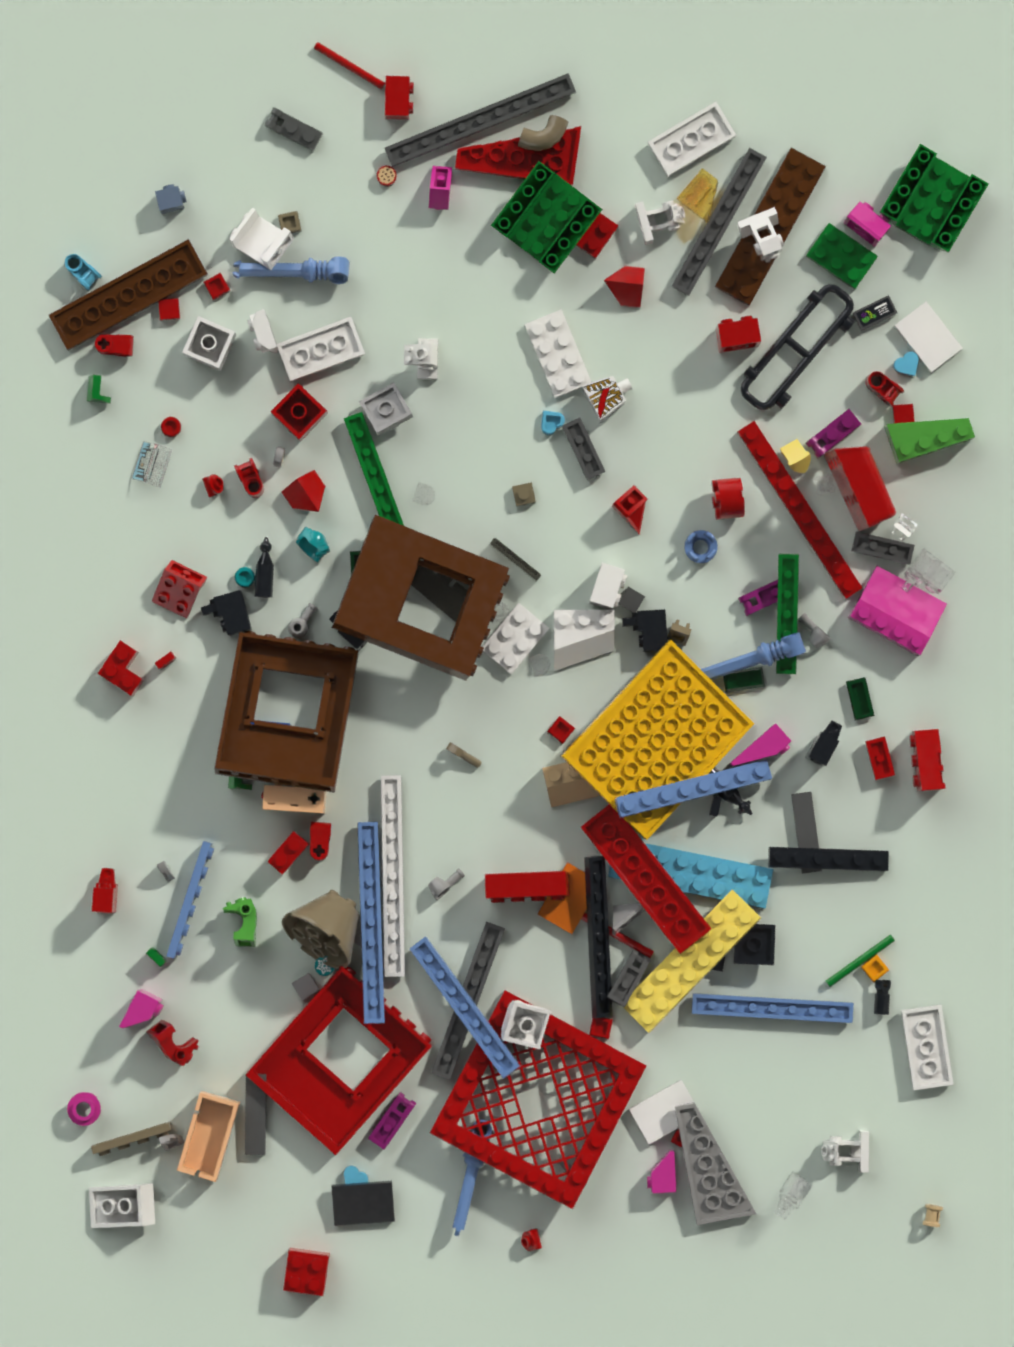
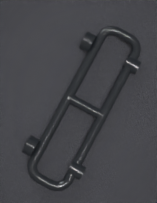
M829 284L823 286L818 292L813 290L807 298L810 302L754 368L749 366L743 375L746 378L741 384L740 391L744 399L759 410H768L776 404L783 409L792 398L786 391L839 328L846 333L855 323V320L850 317L854 308L853 300L840 287ZM829 292H833L846 303V308L813 348L807 351L791 336L821 302L824 296ZM786 343L800 354L803 360L767 402H760L750 394L748 388Z

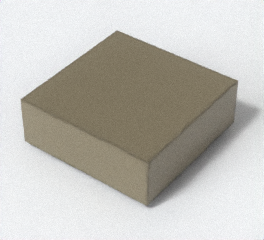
M297 211L278 215L281 230L286 228L291 233L301 232Z

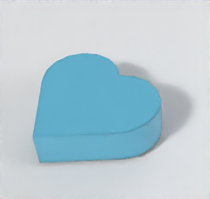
M907 352L903 357L898 358L894 362V370L900 374L915 376L918 355L915 352Z
M543 411L541 430L546 435H552L556 428H561L564 425L565 417L559 412Z
M350 1165L344 1171L345 1184L368 1182V1175L365 1172L359 1171L356 1166Z

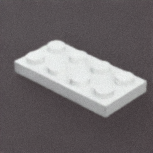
M714 102L648 141V145L669 177L735 138L736 133L717 102Z
M562 309L525 324L554 398L592 383Z
M352 317L276 344L290 382L365 355Z
M942 1005L901 1010L913 1090L954 1085Z

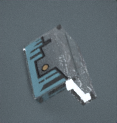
M144 441L132 479L161 488L172 449Z

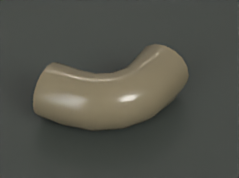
M550 115L547 125L543 130L533 131L524 128L518 147L533 151L550 149L561 140L569 122L562 117Z

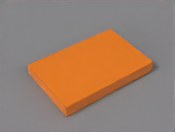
M567 862L562 871H567L569 875V896H565V900L553 901L551 897H547L538 915L573 934L587 909L585 872Z

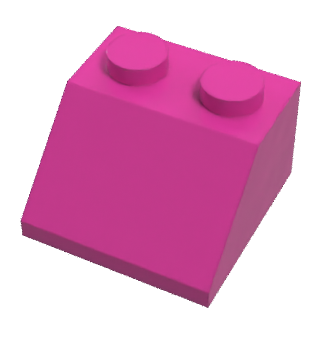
M859 201L846 217L844 224L875 247L891 227L890 221L882 214L877 215L873 212L874 208L868 203Z
M143 989L137 990L119 1027L126 1028L150 1020L154 1016H159L164 1006L161 1004L163 999Z

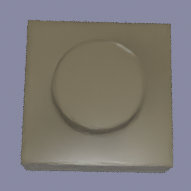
M532 482L512 486L516 507L536 502Z

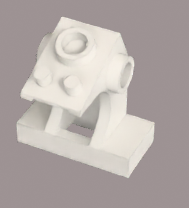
M643 201L635 204L645 245L653 243V232L665 229L674 231L680 229V225L685 223L683 207L673 201L662 203V208L651 211L645 210ZM665 213L668 222L656 225L654 216Z
M775 207L737 222L742 238L749 235L754 237L756 241L754 249L756 254L761 256L762 261L765 260L767 263L771 259L780 257L781 246L784 245L781 235H777L773 228L774 225L779 224ZM767 229L770 235L761 239L758 232Z
M418 338V344L404 345V365H418L417 379H437L438 339Z
M859 1130V1140H842L841 1136H830V1140H823L821 1150L823 1161H829V1165L834 1166L842 1165V1161L859 1162V1171L869 1173V1131ZM839 1145H851V1156H839Z

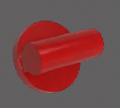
M216 474L202 479L209 498L223 491V481Z
M537 1228L530 1229V1231L522 1234L521 1244L526 1250L533 1251L542 1248Z

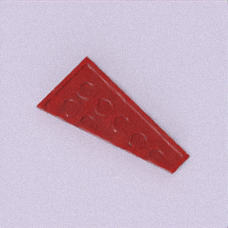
M581 126L566 129L557 144L550 149L542 151L518 147L520 137L484 145L479 144L458 148L455 170L526 179L538 161H540L573 186Z

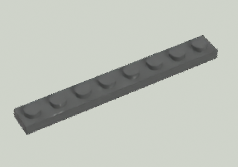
M749 147L672 284L673 288L687 296L690 295L764 164L766 156Z
M487 921L463 984L464 989L476 1005H478L505 928ZM455 1011L452 1014L431 1072L448 1080L451 1079L468 1029Z

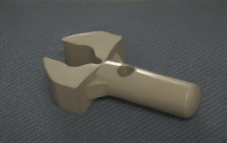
M451 742L446 748L448 751L476 768L481 766L479 759Z

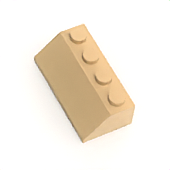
M567 762L542 768L551 807L601 796Z

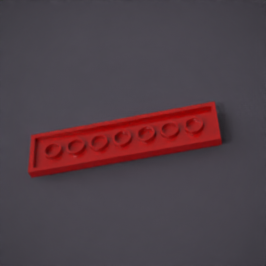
M610 804L581 826V829L680 954L712 929L631 825L624 818H619L618 812Z

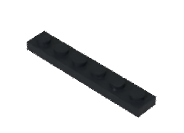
M768 847V867L888 871L889 851Z

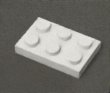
M518 603L482 646L484 647L483 652L512 674L549 630V627Z

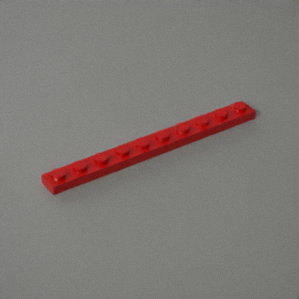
M753 421L737 431L843 597L847 599L861 590L862 586L756 422Z

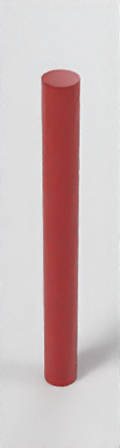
M317 42L314 46V49L379 89L382 90L385 86V82L321 43Z
M584 913L581 920L585 921L586 923L587 913ZM608 926L611 937L651 958L654 953L653 950L621 932L614 936L612 934V927Z

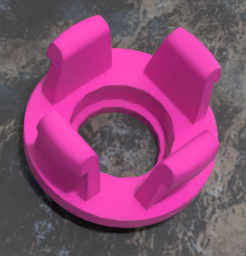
M81 1092L70 1099L67 1112L69 1118L75 1124L87 1126L98 1119L101 1113V1106L97 1096L89 1092ZM80 1102H86L91 1107V1112L86 1117H82L76 1112V1107Z

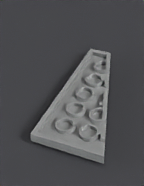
M692 1102L675 1106L696 1224L703 1225L756 1214L696 1104Z

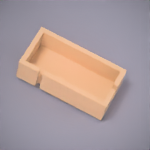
M205 1091L199 1093L195 1110H200V1112L193 1114L177 1171L195 1175L197 1170H199L198 1177L214 1182L218 1180L240 1105L239 1101Z

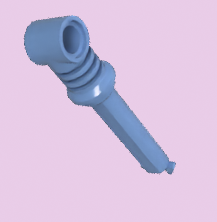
M340 256L332 258L329 262L327 260H324V262L319 260V263L317 260L309 258V260H305L303 263H276L273 269L270 270L260 263H241V260L234 263V267H239V272H233V276L237 279H240V277H303L309 283L318 278L319 280H322V278L327 280L328 278L334 284H344L348 281L350 262L347 258Z
M800 632L781 638V642L779 640H776V643L773 641L771 645L770 643L762 642L756 651L702 668L701 670L713 680L758 664L772 666L775 659L779 661L780 657L785 659V656L791 658L806 652Z
M479 1119L480 1123L486 1122L484 1119ZM491 1124L486 1125L487 1132L484 1137L491 1135ZM476 1128L471 1129L472 1133L478 1135ZM467 1153L463 1154L467 1168L453 1222V1228H456L455 1236H459L460 1229L464 1230L478 1169L484 1166V1162Z

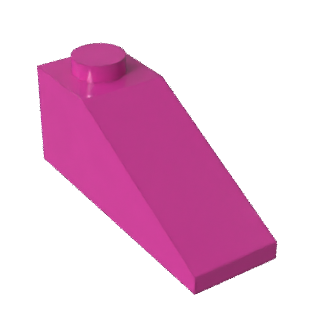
M775 723L731 761L730 765L735 766L777 755L778 753L782 755L790 748L788 744L791 740Z

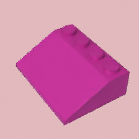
M876 566L848 618L916 656H920L947 603Z

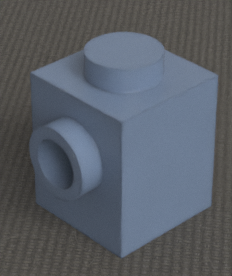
M170 184L164 186L163 190L155 191L161 214L185 209L183 204L187 202L184 190L180 191L179 186Z

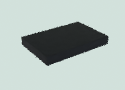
M392 1181L335 1184L331 1186L334 1226L395 1222Z

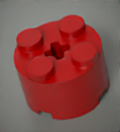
M741 478L712 480V492H714L712 506L715 508L716 520L744 517L745 503L742 496L743 486Z

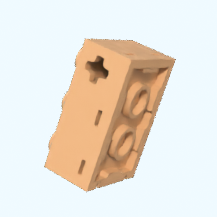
M275 783L264 785V791L261 794L263 800L262 809L325 813L326 791L294 786L287 787ZM314 793L320 797L316 804L310 800V796H314Z

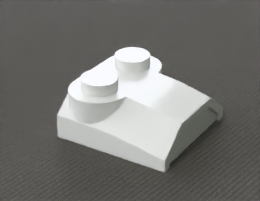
M263 309L250 315V320H247L250 331H255L257 337L253 339L256 350H261L262 353L268 351L275 354L279 353L265 310Z
M512 1000L507 1008L501 1028V1039L541 1049V1042L552 1011L526 1004L519 1000Z

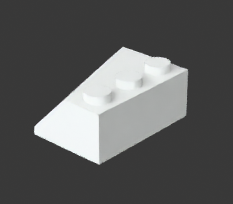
M554 610V671L614 651V610Z

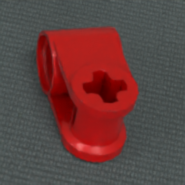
M123 334L100 335L95 340V347L103 355L131 357L133 356L134 336ZM103 340H106L107 344H109L105 349H102L99 345L103 343Z
M879 371L872 372L866 378L867 388L890 407L894 405L893 402L899 394L904 392L901 386ZM872 376H877L880 379L879 386H874L871 383Z
M253 458L239 466L237 464L234 465L237 475L248 495L252 498L260 497L264 493V485ZM258 483L260 485L259 490L251 492L249 490L251 484Z
M311 822L310 854L315 860H324L328 856L331 823ZM318 846L325 850V853H321L320 857H317V854L314 853V849H317Z

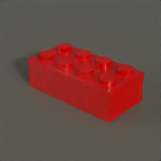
M567 871L485 874L486 899H491V903H505V899H511V902H525V898H531V901H545V897H551L553 901L565 900V896H569V875Z

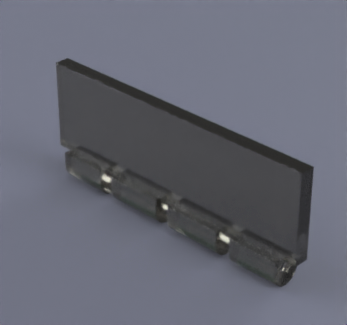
M418 565L411 585L456 622L468 590L457 581L450 587L449 584L452 582V578L439 573L435 574L434 571Z

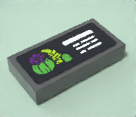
M889 295L853 312V316L861 331L897 314Z

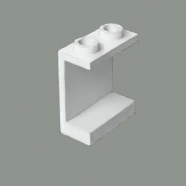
M252 208L250 212L243 216L239 227L232 231L229 240L234 248L272 270L290 246L294 237L288 229L283 228L281 230L259 217L257 211Z

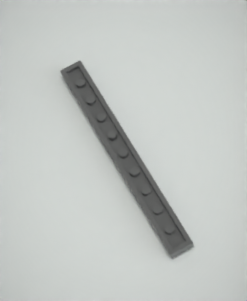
M569 73L387 146L384 149L391 166L394 167L576 93Z

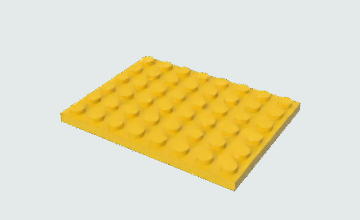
M669 640L561 757L617 811L614 800L616 797L709 774L754 723L672 640ZM681 803L623 818L645 840H648Z

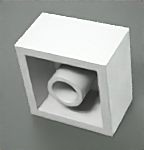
M198 316L182 353L188 358L221 371L236 338V333Z
M602 562L589 603L612 610L613 606L617 607L621 594H618L619 587L623 588L627 579V575L624 574L625 569Z

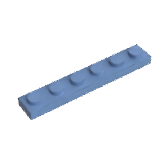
M207 841L202 843L166 955L167 957L175 959L177 955H181L184 945L181 944L183 936H187L190 927L187 921L189 917H193L196 906L193 903L195 897L199 898L202 887L199 884L201 878L205 879L208 867H205L207 859L211 860L214 848H211L213 843Z

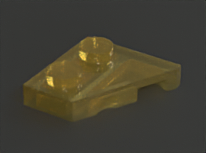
M702 168L678 196L677 200L707 223L710 218L718 180Z

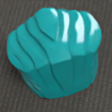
M304 527L297 537V545L316 562L330 552L325 536L318 531Z

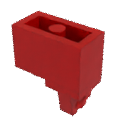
M101 869L99 883H96V887H93L92 912H116L118 884L115 882V869Z

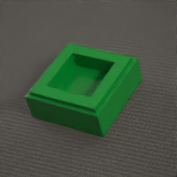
M154 947L146 952L160 967L167 962V959Z

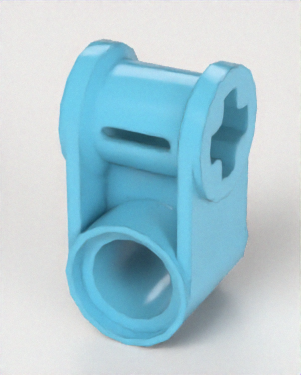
M70 254L66 257L65 267L88 291L91 289L90 286L98 278L102 277L98 271L86 263L79 255ZM72 259H77L80 262L79 266L75 269L69 267V262Z

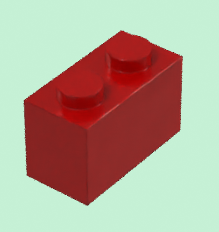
M386 76L385 119L409 120V114H413V102H410V94H414V82H410V76Z
M293 831L267 862L283 875L309 846V843L297 832Z

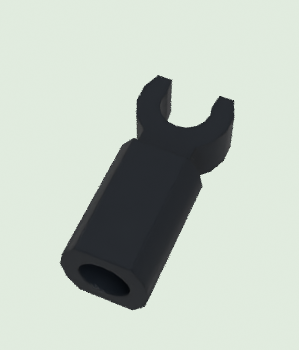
M875 980L877 993H875L874 1014L889 1015L890 994H888V991L891 987L890 980Z

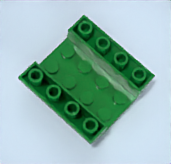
M919 144L879 213L885 216L895 227L919 241L949 253L989 183L973 174L971 176L964 174L937 158L936 152Z
M538 161L491 226L555 274L603 209Z

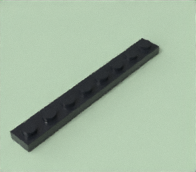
M603 856L584 857L592 1018L613 1016L612 1000L606 998L611 990L606 865Z

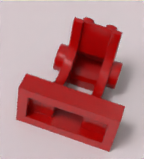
M160 1020L146 1031L147 1034L155 1041L169 1060L184 1066L185 1063H189L192 1059L193 1050L199 1048L197 1045L198 1039L192 1037L182 1045H175L172 1040V1034L176 1031L172 1024Z

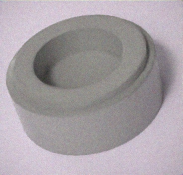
M276 448L274 466L282 467L285 448Z

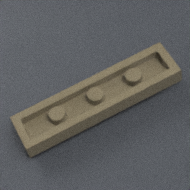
M169 1121L91 1146L93 1154L99 1153V1156L111 1153L110 1149L118 1147V1150L130 1147L129 1143L135 1141L141 1144L150 1141L149 1137L154 1135L157 1138L169 1135L168 1131L172 1130V1126Z

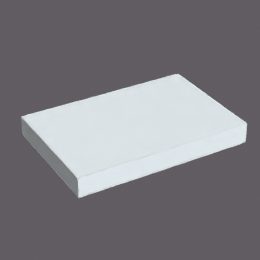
M927 301L894 326L930 373L963 349Z
M679 1080L631 1107L629 1110L648 1144H651L678 1128L675 1106L694 1101L683 1081Z

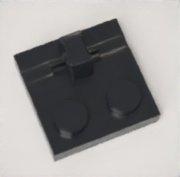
M755 924L734 946L733 964L774 966L775 925Z

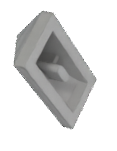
M640 903L614 905L612 934L615 936L645 910Z

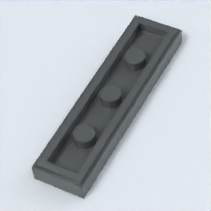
M812 792L791 794L798 848H819ZM801 869L802 874L822 871V869Z
M258 1074L263 1080H267V1074ZM246 1076L245 1155H265L266 1093Z

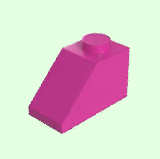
M432 167L429 208L436 210L449 209L452 167Z
M669 1150L650 1171L651 1176H647V1188H651L652 1193L676 1192L674 1150Z

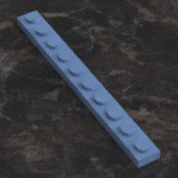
M358 822L364 1024L385 1023L378 822Z

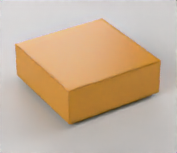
M877 954L861 966L873 983L889 971Z

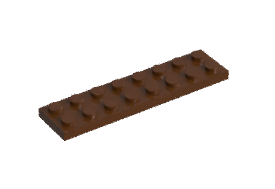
M792 147L789 150L754 214L756 215L775 207L779 224L774 225L773 228L777 235H781L783 242L787 239L826 166ZM767 229L758 232L761 239L770 235ZM752 235L741 238L715 285V288L748 306L753 301L775 258L771 259L767 263L765 260H761V256L757 255L754 249L756 241Z
M188 239L49 314V317L66 349L69 351L156 304L158 301L204 278L208 274Z

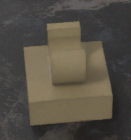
M677 619L675 623H672L667 640H672L677 644L686 646L692 629H689V623L686 624V627L679 625L680 620Z

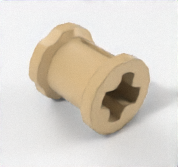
M925 1204L927 1209L923 1225L940 1227V1212L943 1210V1207Z

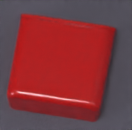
M869 447L837 448L824 454L858 531L870 528L896 515L895 507Z

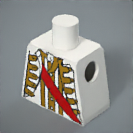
M613 376L582 386V390L600 422L626 402L623 394L633 389L627 378L617 383Z

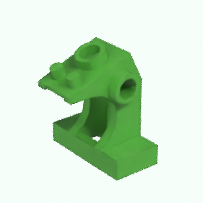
M243 897L237 899L235 904L227 902V906L223 907L224 913L238 914L243 919L241 929L234 932L233 935L235 946L256 947L257 912L251 898Z

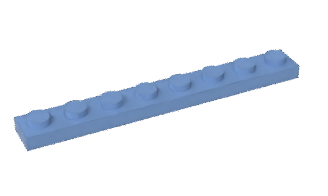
M766 759L616 797L614 800L619 818L768 781L772 779Z
M424 937L410 948L411 952L500 1075L506 1078L521 1067L429 939Z
M693 993L691 1013L853 1023L854 1003Z

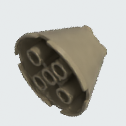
M330 890L315 900L287 913L282 918V926L291 940L295 938L302 945L300 949L315 960L319 957L324 958L328 956L327 962H323L325 965L339 969L341 966L347 968L351 962L359 914L355 909L356 903L349 898L344 899L336 891Z

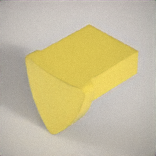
M798 439L780 448L781 453L788 462L787 464L793 471L806 473L810 465L811 454L805 451Z

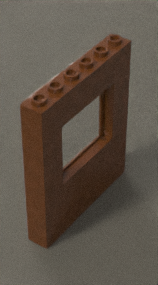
M375 515L371 521L331 628L466 681L475 674L477 665L474 663L476 658H480L484 647L481 644L483 640H487L490 633L488 625L489 622L494 621L497 611L494 609L496 604H500L504 594L501 593L502 587H506L510 575H507L509 568ZM418 565L469 585L449 641L398 621Z
M252 631L240 632L215 762V774L335 793L359 651L348 646L339 648L329 643L320 645L310 640L301 642L291 637L281 639L276 638L272 634L262 636L256 635ZM263 669L324 679L316 729L254 720Z

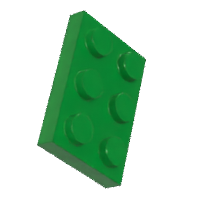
M828 223L806 255L810 260L854 290L878 257L830 223Z

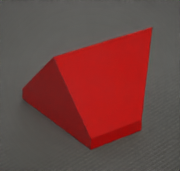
M624 266L604 280L621 306L641 307L645 268Z
M313 470L297 478L281 492L292 509L319 512L326 486L316 471Z
M633 485L613 503L612 507L640 535L645 503L648 499Z

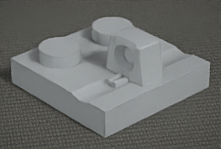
M395 383L359 401L378 436L398 427L401 423L413 417Z

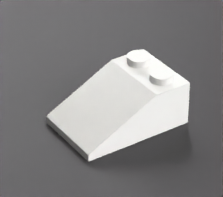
M153 1184L89 1187L91 1228L155 1224Z

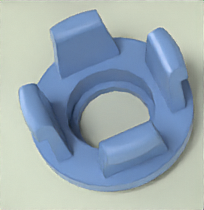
M698 530L687 537L684 548L690 560L696 563H706L714 558L718 546L712 533ZM704 540L708 544V550L705 554H697L694 551L693 546L696 541Z

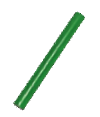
M890 934L825 980L828 986L831 987L893 943L895 940Z

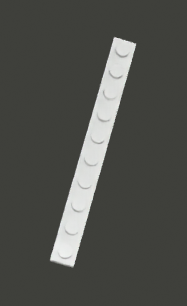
M401 775L381 776L385 977L405 976Z

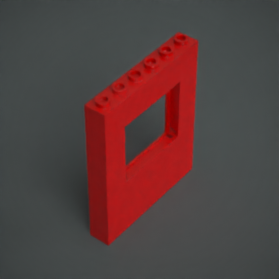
M341 966L246 1074L252 1082L335 1155L338 1154L432 1047L430 1043L432 1039L424 1032L422 1034L418 1033L415 1030L417 1026L411 1020L407 1019L405 1021L400 1017L402 1013L395 1006L390 1008L385 1003L387 1000L385 997V1023L364 1024L363 981L355 977L356 972L350 966L347 968ZM343 1008L390 1049L354 1091L307 1050ZM258 1074H267V1080H263Z

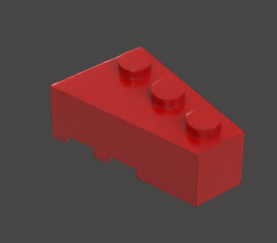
M939 729L912 731V735L909 736L910 747H914V755H911V765L915 767L916 775H913V786L917 787V791L946 789L942 779L944 769L943 765H941Z

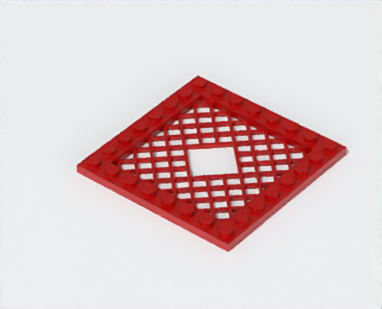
M504 990L488 1021L500 1038L506 1011L512 1000H519L530 1004ZM550 1014L544 1035L555 1041L544 1043V1039H542L541 1048L543 1047L545 1059L535 1061L532 1050H536V1048L528 1047V1049L518 1052L515 1043H512L515 1052L512 1055L516 1056L517 1062L521 1066L517 1070L520 1069L522 1081L512 1083L509 1075L507 1076L509 1085L499 1087L496 1076H500V1073H494L492 1062L479 1044L476 1043L430 1134L564 1206L573 1209L647 1065ZM556 1043L559 1054L549 1057L546 1046ZM560 1043L572 1050L562 1053ZM529 1052L532 1063L522 1065L519 1054ZM577 1052L590 1060L580 1062ZM574 1053L577 1064L566 1066L564 1056ZM561 1057L564 1068L553 1071L550 1060ZM547 1061L550 1072L540 1075L536 1064ZM592 1062L595 1073L584 1076L581 1065ZM595 1062L608 1069L598 1072ZM489 1064L492 1075L482 1078ZM533 1065L536 1076L526 1079L523 1068ZM578 1066L581 1077L571 1080L568 1069ZM565 1071L568 1081L557 1084L554 1074ZM610 1072L612 1083L602 1086L599 1075ZM613 1072L619 1074L617 1080H615ZM551 1075L563 1113L525 1124L514 1086ZM596 1076L599 1087L589 1090L586 1079ZM493 1078L496 1089L485 1092L482 1081ZM582 1080L586 1091L575 1094L572 1083ZM478 1083H480L482 1093L473 1095ZM569 1084L572 1095L562 1098L558 1087ZM613 1086L606 1099L603 1088ZM511 1087L514 1098L503 1101L500 1090ZM600 1090L603 1101L593 1103L590 1092ZM497 1091L500 1102L489 1105L487 1094ZM587 1094L590 1105L579 1107L576 1097ZM484 1096L486 1107L476 1109L473 1099ZM573 1098L576 1109L566 1112L563 1101ZM470 1101L473 1111L463 1113ZM515 1101L518 1112L507 1115L504 1104ZM604 1103L597 1116L594 1106ZM501 1105L504 1116L494 1119L491 1108ZM591 1107L594 1118L584 1121L580 1110ZM488 1109L491 1120L480 1123L477 1112ZM578 1112L580 1123L570 1125L567 1115ZM474 1114L477 1125L466 1127L464 1116ZM519 1115L522 1126L511 1128L509 1117ZM564 1116L567 1127L557 1130L554 1119ZM460 1118H461V1122H462L463 1127L457 1125V1123L459 1122ZM506 1119L509 1130L498 1133L495 1122ZM550 1120L554 1131L543 1134L540 1123ZM595 1121L588 1134L585 1124ZM492 1123L495 1134L484 1137L481 1126ZM537 1124L540 1135L529 1138L526 1127ZM582 1125L585 1136L574 1139L571 1128ZM478 1127L481 1137L469 1130ZM523 1128L526 1139L516 1142L513 1131ZM568 1130L571 1141L561 1143L558 1132ZM510 1132L513 1143L502 1147L499 1136ZM555 1134L558 1145L547 1148L544 1137ZM496 1137L499 1147L487 1141V1139ZM541 1138L544 1149L534 1152L531 1141ZM586 1139L578 1152L576 1142ZM528 1142L531 1153L520 1156L517 1145ZM572 1143L576 1154L565 1157L562 1146ZM514 1146L517 1156L504 1149ZM559 1147L562 1158L551 1161L549 1150ZM545 1152L548 1163L538 1166L535 1155ZM532 1156L534 1165L523 1160V1158ZM576 1157L569 1171L566 1160ZM563 1161L566 1172L556 1175L553 1164ZM550 1165L552 1175L540 1168ZM567 1175L564 1181L558 1179L559 1177Z

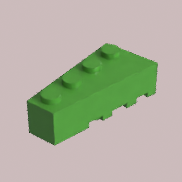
M969 418L893 423L884 426L896 464L975 438Z

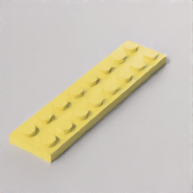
M731 890L704 918L712 929L681 954L675 948L633 991L627 1004L623 1007L648 1033L682 1001L761 919L734 890Z

